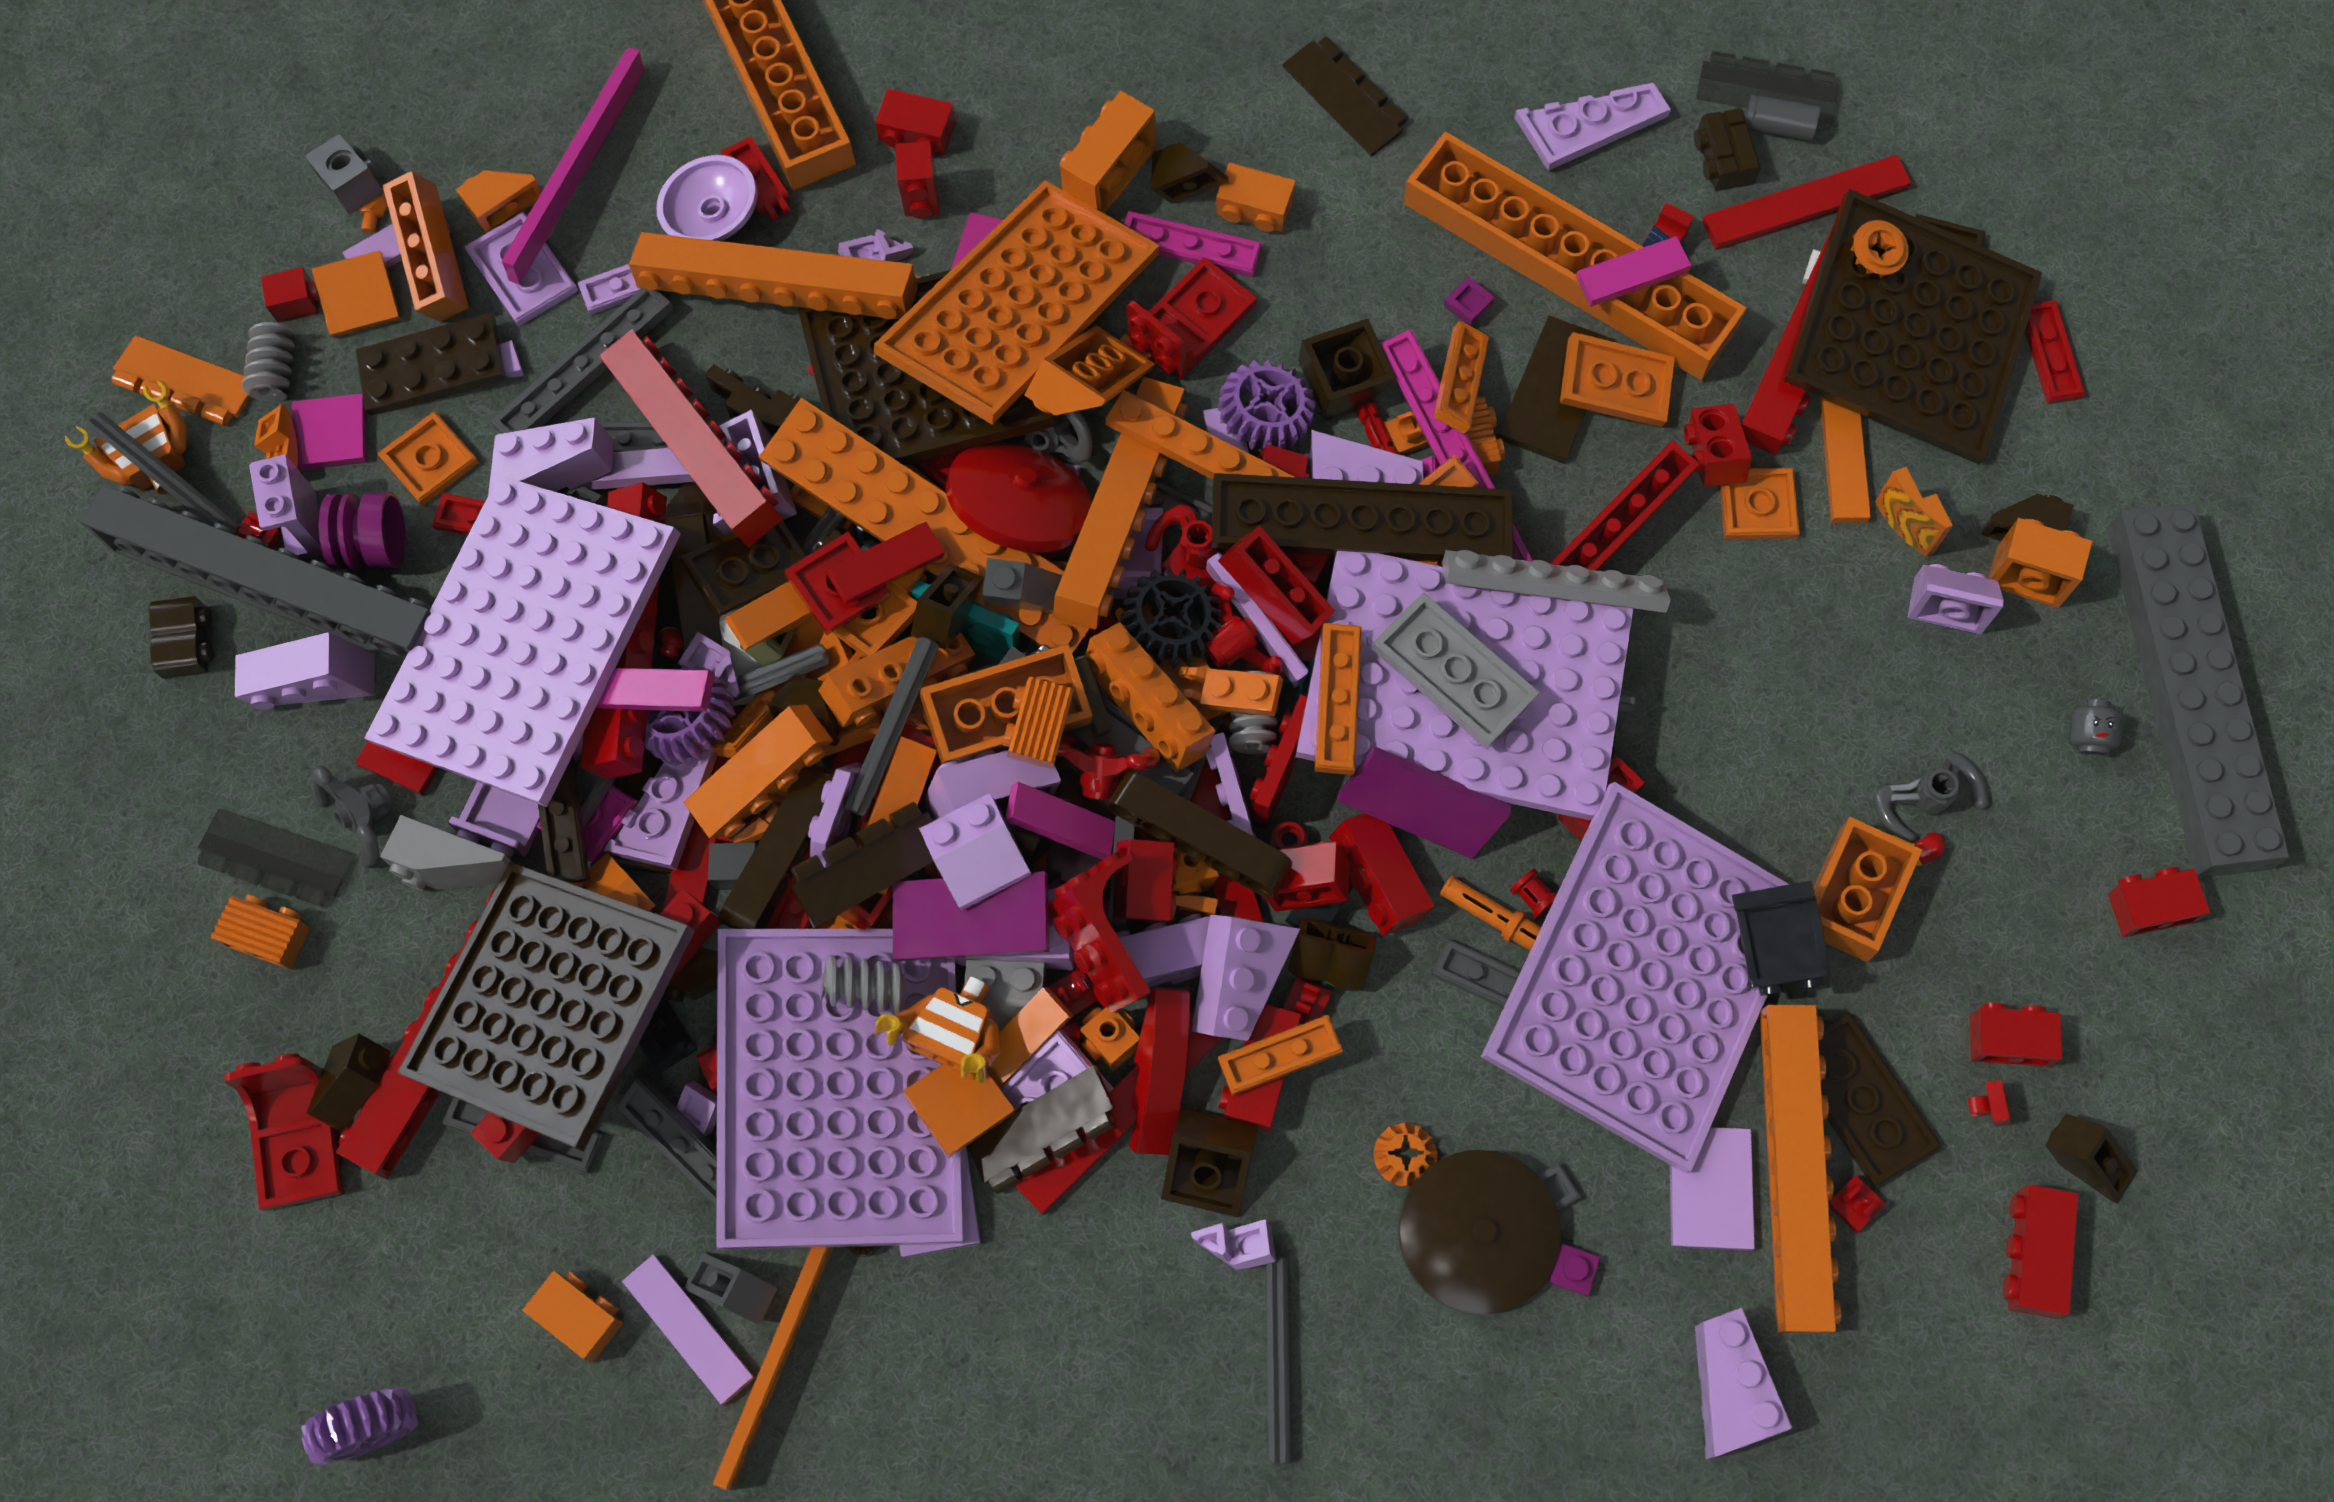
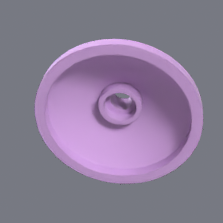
M711 155L692 160L676 170L663 185L656 206L658 221L667 235L723 241L739 231L751 217L758 197L756 181L746 165L729 156Z

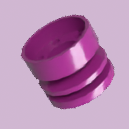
M365 493L361 500L356 494H345L344 496L338 494L326 495L319 512V540L326 564L332 570H346L347 568L359 570L365 563L370 569L400 567L404 559L406 528L403 509L395 493Z

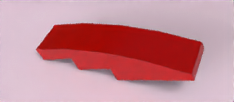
M1152 987L1134 1057V1062L1140 1066V1071L1131 1104L1138 1112L1129 1148L1135 1154L1169 1155L1172 1136L1179 1117L1186 1070L1190 992L1187 990Z

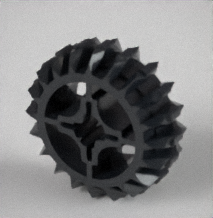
M1170 566L1165 569L1164 576H1161L1156 569L1150 573L1149 579L1141 576L1137 581V586H1131L1128 589V598L1124 599L1121 608L1124 613L1121 614V624L1126 626L1125 629L1149 656L1154 655L1157 657L1156 663L1158 666L1163 664L1164 659H1170V664L1173 668L1178 666L1180 658L1188 666L1193 662L1194 655L1202 659L1207 652L1204 641H1212L1215 638L1212 631L1219 629L1221 626L1218 618H1221L1223 613L1222 610L1217 609L1219 604L1218 596H1209L1211 593L1210 584L1202 587L1199 586V575L1193 577L1192 580L1186 578L1187 572L1185 568L1180 571L1179 576L1173 575ZM1146 603L1152 607L1151 613L1154 615L1152 624L1149 626L1142 614V608ZM1193 609H1195L1200 619L1201 628L1197 632L1191 627L1193 622L1189 619Z

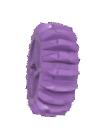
M1269 359L1264 362L1263 366H1260L1255 360L1250 363L1249 368L1241 364L1236 373L1231 372L1221 387V397L1218 401L1221 423L1227 424V434L1237 433V444L1244 440L1248 441L1250 450L1256 447V445L1262 446L1264 449L1267 444L1284 449L1285 445L1292 448L1296 444L1297 439L1302 440L1305 437L1308 428L1312 425L1315 410V401L1312 400L1313 389L1305 388L1307 384L1306 378H1295L1296 369L1289 372L1285 371L1283 362L1277 367L1271 366ZM1243 395L1248 399L1247 404L1249 406L1246 408L1243 407L1240 401V397ZM1289 404L1293 413L1290 418L1285 413L1286 408L1284 406Z
M683 665L680 670H705V669L699 667L698 665H695L692 669H690V668H688V667H686V666ZM717 676L714 677L707 712L647 710L644 746L656 758L665 759L672 764H675L678 760L687 764L692 756L701 760L702 753L705 750L714 752L713 744L717 740L725 741L722 733L724 730L732 728L729 719L736 715L732 707L735 700L733 695L727 690L728 685L723 679H719Z
M402 1388L384 1389L343 1401V1403L331 1406L325 1411L318 1412L316 1416L309 1418L301 1427L303 1446L309 1455L311 1463L325 1465L330 1462L336 1463L345 1459L349 1460L353 1457L376 1451L381 1447L390 1445L394 1441L401 1440L404 1436L409 1435L419 1424L415 1401L411 1398L409 1390Z

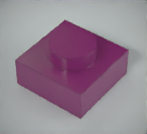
M1467 276L1445 298L1444 307L1463 322L1472 326L1494 304L1495 297Z
M1561 1243L1548 1284L1585 1297L1589 1296L1600 1257Z

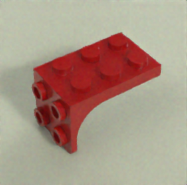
M1204 256L1150 310L1146 311L1135 301H1131L1127 305L1129 341L1139 352L1144 353L1148 351L1162 371L1167 374L1173 373L1182 380L1257 305V297Z
M1300 695L1293 713L1286 711L1279 728L1281 733L1278 740L1279 746L1271 745L1264 763L1267 766L1264 780L1257 778L1250 795L1252 802L1249 811L1254 812L1253 824L1266 830L1269 827L1298 759L1295 756L1307 697L1304 695Z
M1117 851L1091 869L1085 870L1053 891L1057 898L1049 903V912L1054 918L1053 926L1061 938L1068 941L1074 951L1073 958L1076 965L1082 972L1088 974L1095 986L1094 993L1096 998L1104 1007H1108L1111 1013L1151 992L1110 925L1103 908V891L1106 882L1112 874L1136 859L1132 852L1121 857Z
M289 1053L277 1056L275 1062L263 1065L258 1062L243 1063L235 1067L236 1071L225 1073V1083L232 1086L238 1092L247 1112L251 1132L259 1209L269 1211L343 1194L339 1155L335 1153L338 1149L336 1130L306 1113L323 1068L304 1057H300V1054Z

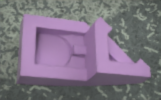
M877 229L875 236L870 235L839 243L838 253L841 256L898 262L912 254L913 246L906 241L904 244L889 239L885 237L886 232Z
M697 632L678 664L690 669L698 665L705 670L713 671L715 676L724 680L728 685L727 690L737 699L740 692L731 652Z
M1266 1219L1228 1230L1223 1223L1191 1232L1192 1238L1197 1244L1236 1270L1276 1262L1272 1228Z

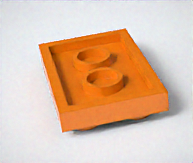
M1573 332L1568 338L1560 404L1663 427L1667 423L1675 357Z

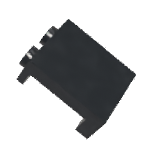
M1812 881L1732 895L1751 990L1759 989L1760 996L1783 993V985L1799 983L1800 989L1825 985L1823 978L1832 977Z

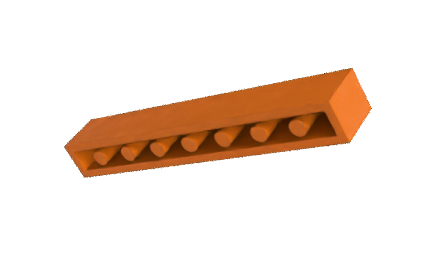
M641 232L629 262L637 288L677 292L684 295L711 296L717 299L744 300L750 303L777 304L783 307L810 308L817 311L843 312L851 315L876 316L884 319H901L912 308L918 289L913 264L646 232Z
M1143 377L1136 396L1185 420L1188 405L1183 404L1185 388ZM1120 433L1055 593L1054 618L1096 630L1101 616H1109L1114 596L1110 595L1113 587L1119 589L1125 571V567L1121 566L1123 560H1130L1136 542V539L1132 538L1135 531H1142L1147 513L1143 508L1145 504L1152 505L1157 489V484L1154 483L1156 477L1162 478L1166 468L1168 457H1165L1164 454Z
M1767 1005L1760 1011L1777 1331L1778 1333L1836 1332L1835 1324L1840 1323L1841 1308L1839 1300L1834 1299L1833 1283H1836L1838 1280V1263L1836 1258H1831L1830 1241L1835 1240L1836 1225L1834 1218L1829 1217L1828 1200L1833 1198V1181L1831 1176H1826L1825 1161L1830 1159L1831 1143L1829 1136L1824 1135L1823 1120H1826L1828 1117V1100L1826 1095L1821 1094V1080H1824L1826 1076V1062L1824 1056H1819L1818 1040L1823 1038V1019L1821 1016H1817L1816 1005Z

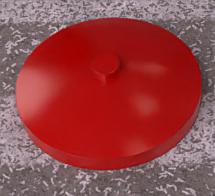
M993 442L966 449L953 461L946 480L945 489L948 502L957 517L968 528L995 544L1024 552H1052L1074 544L1078 539L1092 504L1085 484L1068 466L1045 452L1015 443Z

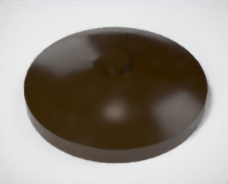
M1469 1150L1455 1153L1436 1161L1417 1177L1408 1190L1401 1207L1398 1236L1401 1253L1410 1274L1429 1296L1439 1303L1461 1312L1492 1314L1509 1310L1524 1303L1543 1286L1550 1276L1558 1257L1561 1228L1558 1211L1549 1190L1530 1168L1520 1161L1499 1152Z

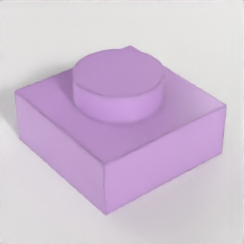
M696 1081L685 1084L676 1108L707 1136L712 1133L717 1121V1095Z

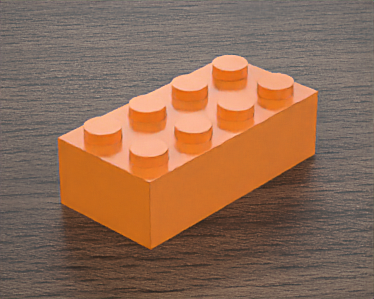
M1069 644L920 688V700L941 765L952 760H959L960 763L973 760L977 755L985 751L994 750L996 753L1009 750V747L1002 745L1008 722L1016 724L1019 710L1012 708L1018 685L1026 687L1028 677L1074 689L1063 733L1089 725L1093 715Z

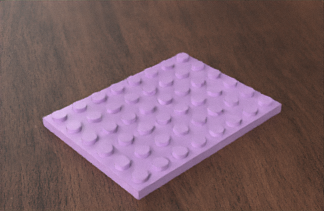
M499 475L430 609L431 615L425 620L424 629L415 647L408 652L364 739L380 747L547 807L681 533L669 525Z
M1337 551L1326 600L1335 612L1324 623L1362 626L1355 770L1372 748L1376 746L1459 782L1470 790L1491 796L1500 801L1591 821L1600 806L1607 787L1633 608L1448 584L1445 580L1443 567L1379 553ZM1423 592L1540 692L1532 704L1488 749H1485L1371 649L1373 642ZM1323 624L1321 625L1295 756L1315 761Z
M1613 782L1609 784L1481 1057L1684 1173L1691 1172L1767 995L1760 996L1759 989L1751 990L1749 987V975L1732 895L1789 884L1618 783Z
M718 929L716 1250L962 1243L960 1151L948 1158L903 1095V1091L942 1064L911 1051L901 1038L903 1034H898L897 1042L894 1045L886 1043L888 1032H881L878 1036L874 1035L876 1021L879 1016L883 1014L896 1015L892 1002H888L883 1012H879L877 1000L871 1002L868 1010H863L861 998L856 999L852 1008H847L845 996L840 997L836 1007L831 1006L829 994H825L820 1003L825 963L830 955L835 956L837 967L839 968L845 957H850L853 969L855 970L861 959L867 960L869 971H872L877 961H882L885 973H888L893 963H898L901 975L905 972L900 1012L929 994H934L941 987L956 993L954 958L897 962L893 960V929Z

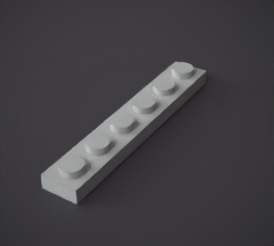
M1445 550L1442 561L1445 580L1448 584L1667 613L1671 601L1664 579H1659L1652 575L1634 576L1622 574L1615 570H1590L1579 565L1560 566L1549 564L1542 560L1531 562L1512 559L1505 555H1497L1495 557L1479 555L1468 550H1460L1458 552Z

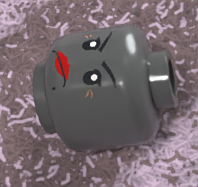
M2099 699L2087 700L2086 706L2078 707L2072 712L2070 743L2078 748V753L2109 756L2111 750H2115L2121 745L2123 714L2111 708L2110 701Z

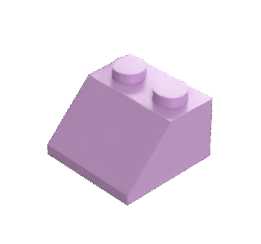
M1939 564L1923 565L1914 578L1907 618L1982 634L2002 609L2004 599L1999 582L1987 579L1983 574L1955 572Z
M991 793L919 828L939 872L961 911L1032 875L1011 829Z

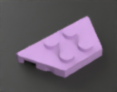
M856 762L836 769L832 781L827 780L821 795V802L824 804L819 816L815 815L810 823L808 837L811 838L810 857L817 855L824 868L828 865L823 858L822 851L847 838L853 824L855 814L846 810L845 804L862 768V763Z

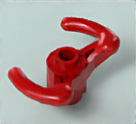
M1179 504L1167 510L1156 519L1149 529L1144 543L1147 551H1155L1165 530L1172 523L1177 522L1180 523L1182 537L1180 538L1181 557L1187 565L1194 568H1205L1207 560L1217 553L1223 556L1229 550L1211 548V526L1206 521L1196 520L1193 508L1184 504Z
M1216 582L1211 588V596H1218V609L1222 610L1223 616L1218 618V622L1221 624L1220 628L1212 631L1215 638L1212 641H1204L1207 655L1219 668L1224 664L1229 666L1239 658L1257 664L1263 672L1280 676L1284 669L1282 658L1278 655L1270 657L1267 653H1262L1255 648L1257 646L1255 638L1259 634L1253 623L1247 617L1241 620L1238 616L1232 615L1230 600L1234 597V589L1226 583Z
M1062 733L1057 756L1065 757L1081 770L1079 786L1083 787L1082 794L1089 798L1103 800L1111 798L1118 786L1119 776L1133 769H1151L1160 762V753L1153 747L1145 748L1143 754H1130L1127 757H1122L1121 753L1115 751V745L1096 742L1093 743L1092 748L1084 749L1083 752L1072 747L1076 742V737L1072 733Z

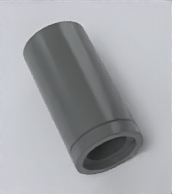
M1750 94L1744 116L1750 130L1812 141L1819 119L1820 106Z

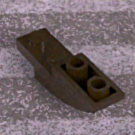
M714 364L705 374L711 390L726 399L724 404L731 419L752 410L770 431L772 438L801 399L796 394L789 396L780 389L771 398L763 389L757 386L752 389L744 384L743 379L733 370L726 369L724 371Z

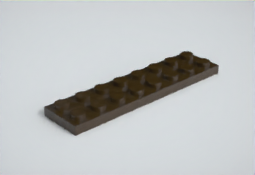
M1214 473L1211 548L1230 549L1242 536L1260 525L1283 552L1336 555L1337 551L1379 553L1403 559L1443 561L1445 550L1457 552L1468 550L1479 555L1494 557L1505 555L1513 559L1512 490Z

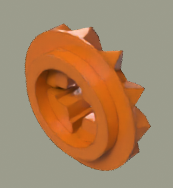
M1882 220L1869 221L1863 224L1852 236L1854 242L1850 251L1855 252L1857 257L1855 264H1862L1867 269L1866 274L1876 273L1880 278L1889 274L1894 275L1906 263L1908 244L1903 233L1893 224ZM1876 243H1878L1880 249H1885L1886 251L1880 257L1877 251L1869 249Z
M1406 1122L1389 1126L1382 1132L1375 1143L1374 1162L1377 1170L1384 1179L1397 1186L1411 1187L1417 1177L1437 1161L1438 1153L1433 1137L1421 1126ZM1404 1138H1407V1144H1409L1411 1151L1423 1153V1155L1411 1158L1408 1164V1171H1405V1164H1403L1401 1157L1388 1155V1153H1394V1151L1401 1149Z

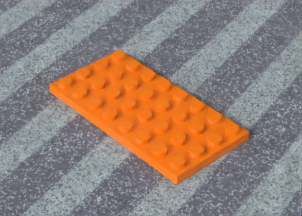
M1045 180L874 343V354L993 425L1028 389L1043 359L1080 336L1158 256L1160 245Z

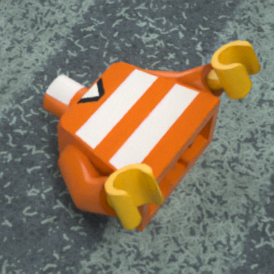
M157 380L162 389V394L158 398L152 395L147 385L144 386L143 393L148 400L157 402L159 408L152 404L118 426L175 472L185 466L182 454L187 448L188 427L174 402H169L167 399L170 392L169 386L165 382ZM76 427L84 435V441L81 444H73L65 435L67 444L74 449H81L85 453L83 458L103 478L122 486L135 484L141 491L153 485L158 494H169V492L100 436L94 439L96 446L93 447L89 443L88 433L81 427Z
M974 977L968 978L960 994L941 987L934 994H929L896 1015L883 1014L876 1021L874 1035L878 1036L881 1032H888L886 1037L888 1045H894L897 1042L898 1034H903L901 1038L911 1051L961 1073L962 1079L968 1076L974 1080L976 1079L978 1083H983L986 1078V1070L1000 1054L999 1027L990 1009L981 1005L990 987Z

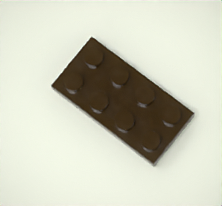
M491 312L356 349L364 409L370 416L506 380L496 319Z

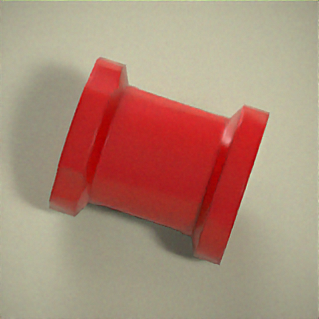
M1533 868L1511 887L1510 892L1512 895H1519L1533 911L1532 916L1538 919L1551 908L1558 892L1552 893L1539 879V872Z

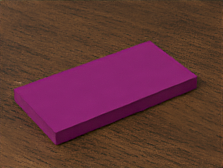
M1376 746L1372 748L1357 767L1354 774L1349 777L1338 791L1337 802L1471 859L1511 815L1510 804L1470 790L1459 782Z
M1045 871L1031 872V876L962 911L943 878L898 881L894 883L893 960L898 962L1050 952L1048 873Z

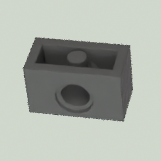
M340 134L305 155V158L319 179L349 215L384 193L377 182L381 175L369 159H366L355 142L348 144Z

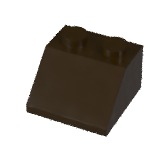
M1368 318L1304 339L1301 342L1298 362L1310 388L1313 389L1312 393L1325 421L1358 410L1360 405L1366 404L1396 381V377Z
M1181 1108L1172 1136L1161 1199L1239 1217L1258 1126Z

